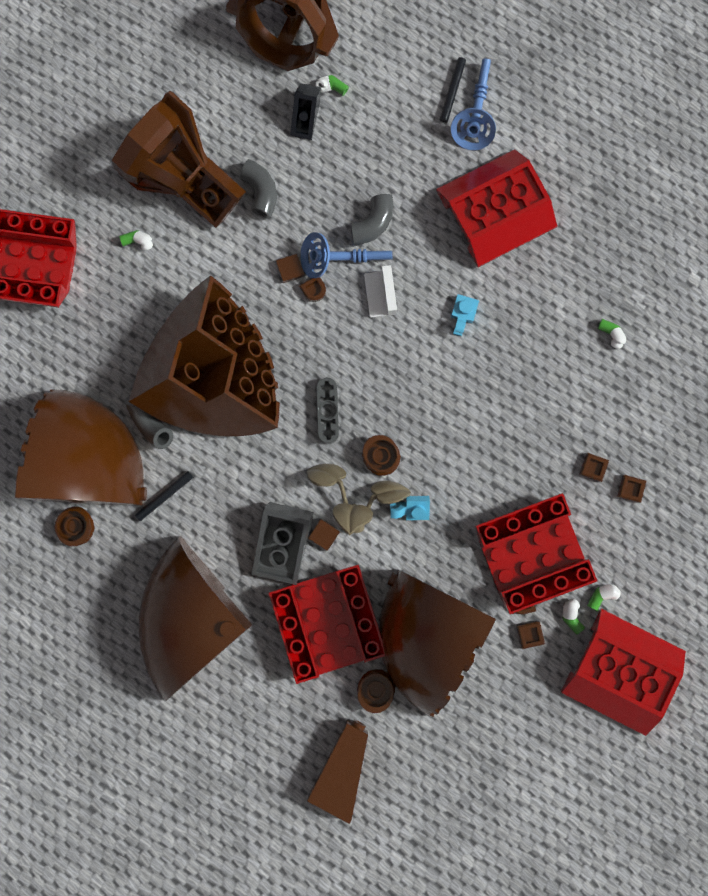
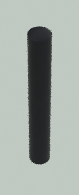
M459 57L457 59L439 119L442 122L448 123L466 63L465 58Z
M189 471L184 473L135 514L136 518L142 521L193 479V475Z

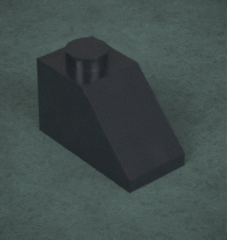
M299 84L294 96L290 136L312 140L322 87Z

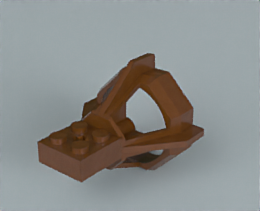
M229 0L226 4V12L236 16L235 28L255 56L286 71L313 64L319 54L328 56L339 38L326 0H271L282 5L283 12L288 16L278 38L265 28L256 12L255 6L266 0ZM305 20L311 30L313 42L301 46L292 45Z
M172 91L165 93L162 100L152 106L133 127L111 160L114 169L137 190L176 195L177 198L182 197L215 228L224 222L246 193L242 187L206 156L192 109Z

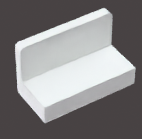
M391 265L382 266V271L365 273L364 280L369 316L374 318L396 315L397 304Z

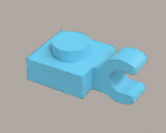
M457 295L451 318L457 319L453 332L454 335L462 337L466 322L473 323L479 300Z
M409 496L406 498V502L390 504V518L397 519L406 515V520H429L430 497Z

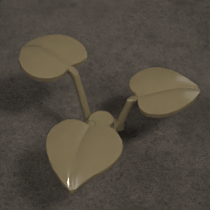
M319 464L306 471L308 479L317 486L328 487L336 483L339 485L343 503L333 508V517L349 536L353 533L362 532L365 525L372 520L373 512L370 508L375 499L382 504H392L411 495V491L397 482L380 481L371 486L373 495H371L367 506L348 504L341 480L346 477V472L343 468L334 464Z

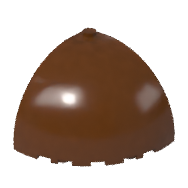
M209 276L179 303L158 331L139 367L128 402L161 421L202 434L249 436L278 428L280 402L276 401L275 390L278 389V383L271 372L274 369L269 352L264 351L260 342L263 339L255 323L250 324L244 307H238L230 298L232 293L214 277Z
M52 389L50 393L45 392L42 400H38L34 413L37 414L35 418L29 419L25 431L26 435H29V439H26L21 447L24 465L18 466L15 498L76 504L143 506V501L147 499V488L143 487L142 459L136 441L124 422L111 409L88 396L58 389Z
M181 536L168 547L151 572L145 586L139 613V640L143 661L153 684L165 701L171 698L252 626L251 622L223 591L225 587Z
M398 570L397 574L392 572L387 582L390 588L380 613L379 631L385 656L382 658L389 676L401 694L418 710L432 718L435 714L438 715L439 711L450 701L451 696L448 693L450 691L456 692L464 679V676L461 675L462 671L467 672L474 663L475 654L473 652L475 648H482L496 619Z

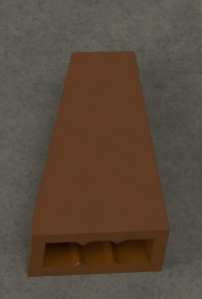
M355 719L353 722L347 720L307 799L309 803L348 824L352 820L368 739V731L365 729L366 725Z

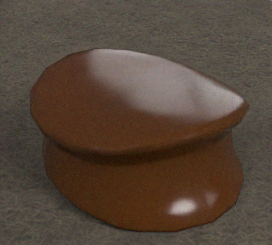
M375 435L370 437L364 444L363 462L372 473L378 476H386L392 474L397 469L401 456L398 447L392 439L384 435Z
M73 506L65 509L58 515L54 529L63 544L78 546L89 541L93 536L95 527L92 517L85 509Z
M374 669L363 674L357 687L360 705L370 713H381L391 705L395 694V684L387 672Z

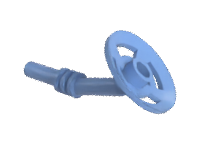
M486 58L482 59L478 84L475 85L473 108L460 111L454 117L451 124V134L454 141L467 150H480L487 147L493 141L496 133L494 119L488 112L482 110L483 101L486 100V90H488L487 80L491 60ZM460 118H461V119H463L462 122H461V125H460V130H461V131L458 132V130H457V124H458V121H459ZM465 122H468L467 128L464 129ZM487 123H489L490 133L486 137L485 134L487 132ZM483 124V125H484V129H483V131L481 132V131H480V128H481V125ZM466 136L471 138L478 137L479 142H468L464 138Z
M313 232L303 241L300 259L305 274L310 278H319L327 270L329 261H353L356 263L358 260L361 263L363 260L366 263L367 260H393V252L367 251L366 249H363V251L361 249H358V251L356 249H353V251H330L324 235ZM315 239H321V242H313ZM309 249L311 250L310 260L312 261L310 264L308 260ZM315 269H322L320 272H314Z

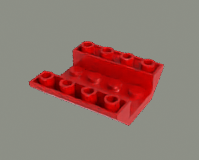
M516 149L436 189L446 210L451 209L469 242L467 249L478 268L557 228L552 201L530 160Z
M0 209V300L59 308L69 293L77 249L74 219Z
M563 493L475 526L480 547L497 591L509 615L597 582L590 560L584 558L568 516L571 515Z
M359 564L297 583V585H290L269 592L296 684L318 678L321 674L364 661L365 663L385 656L383 641Z
M600 608L591 627V630L594 631L575 673L570 671L561 693L646 736L663 719L683 677L686 651Z

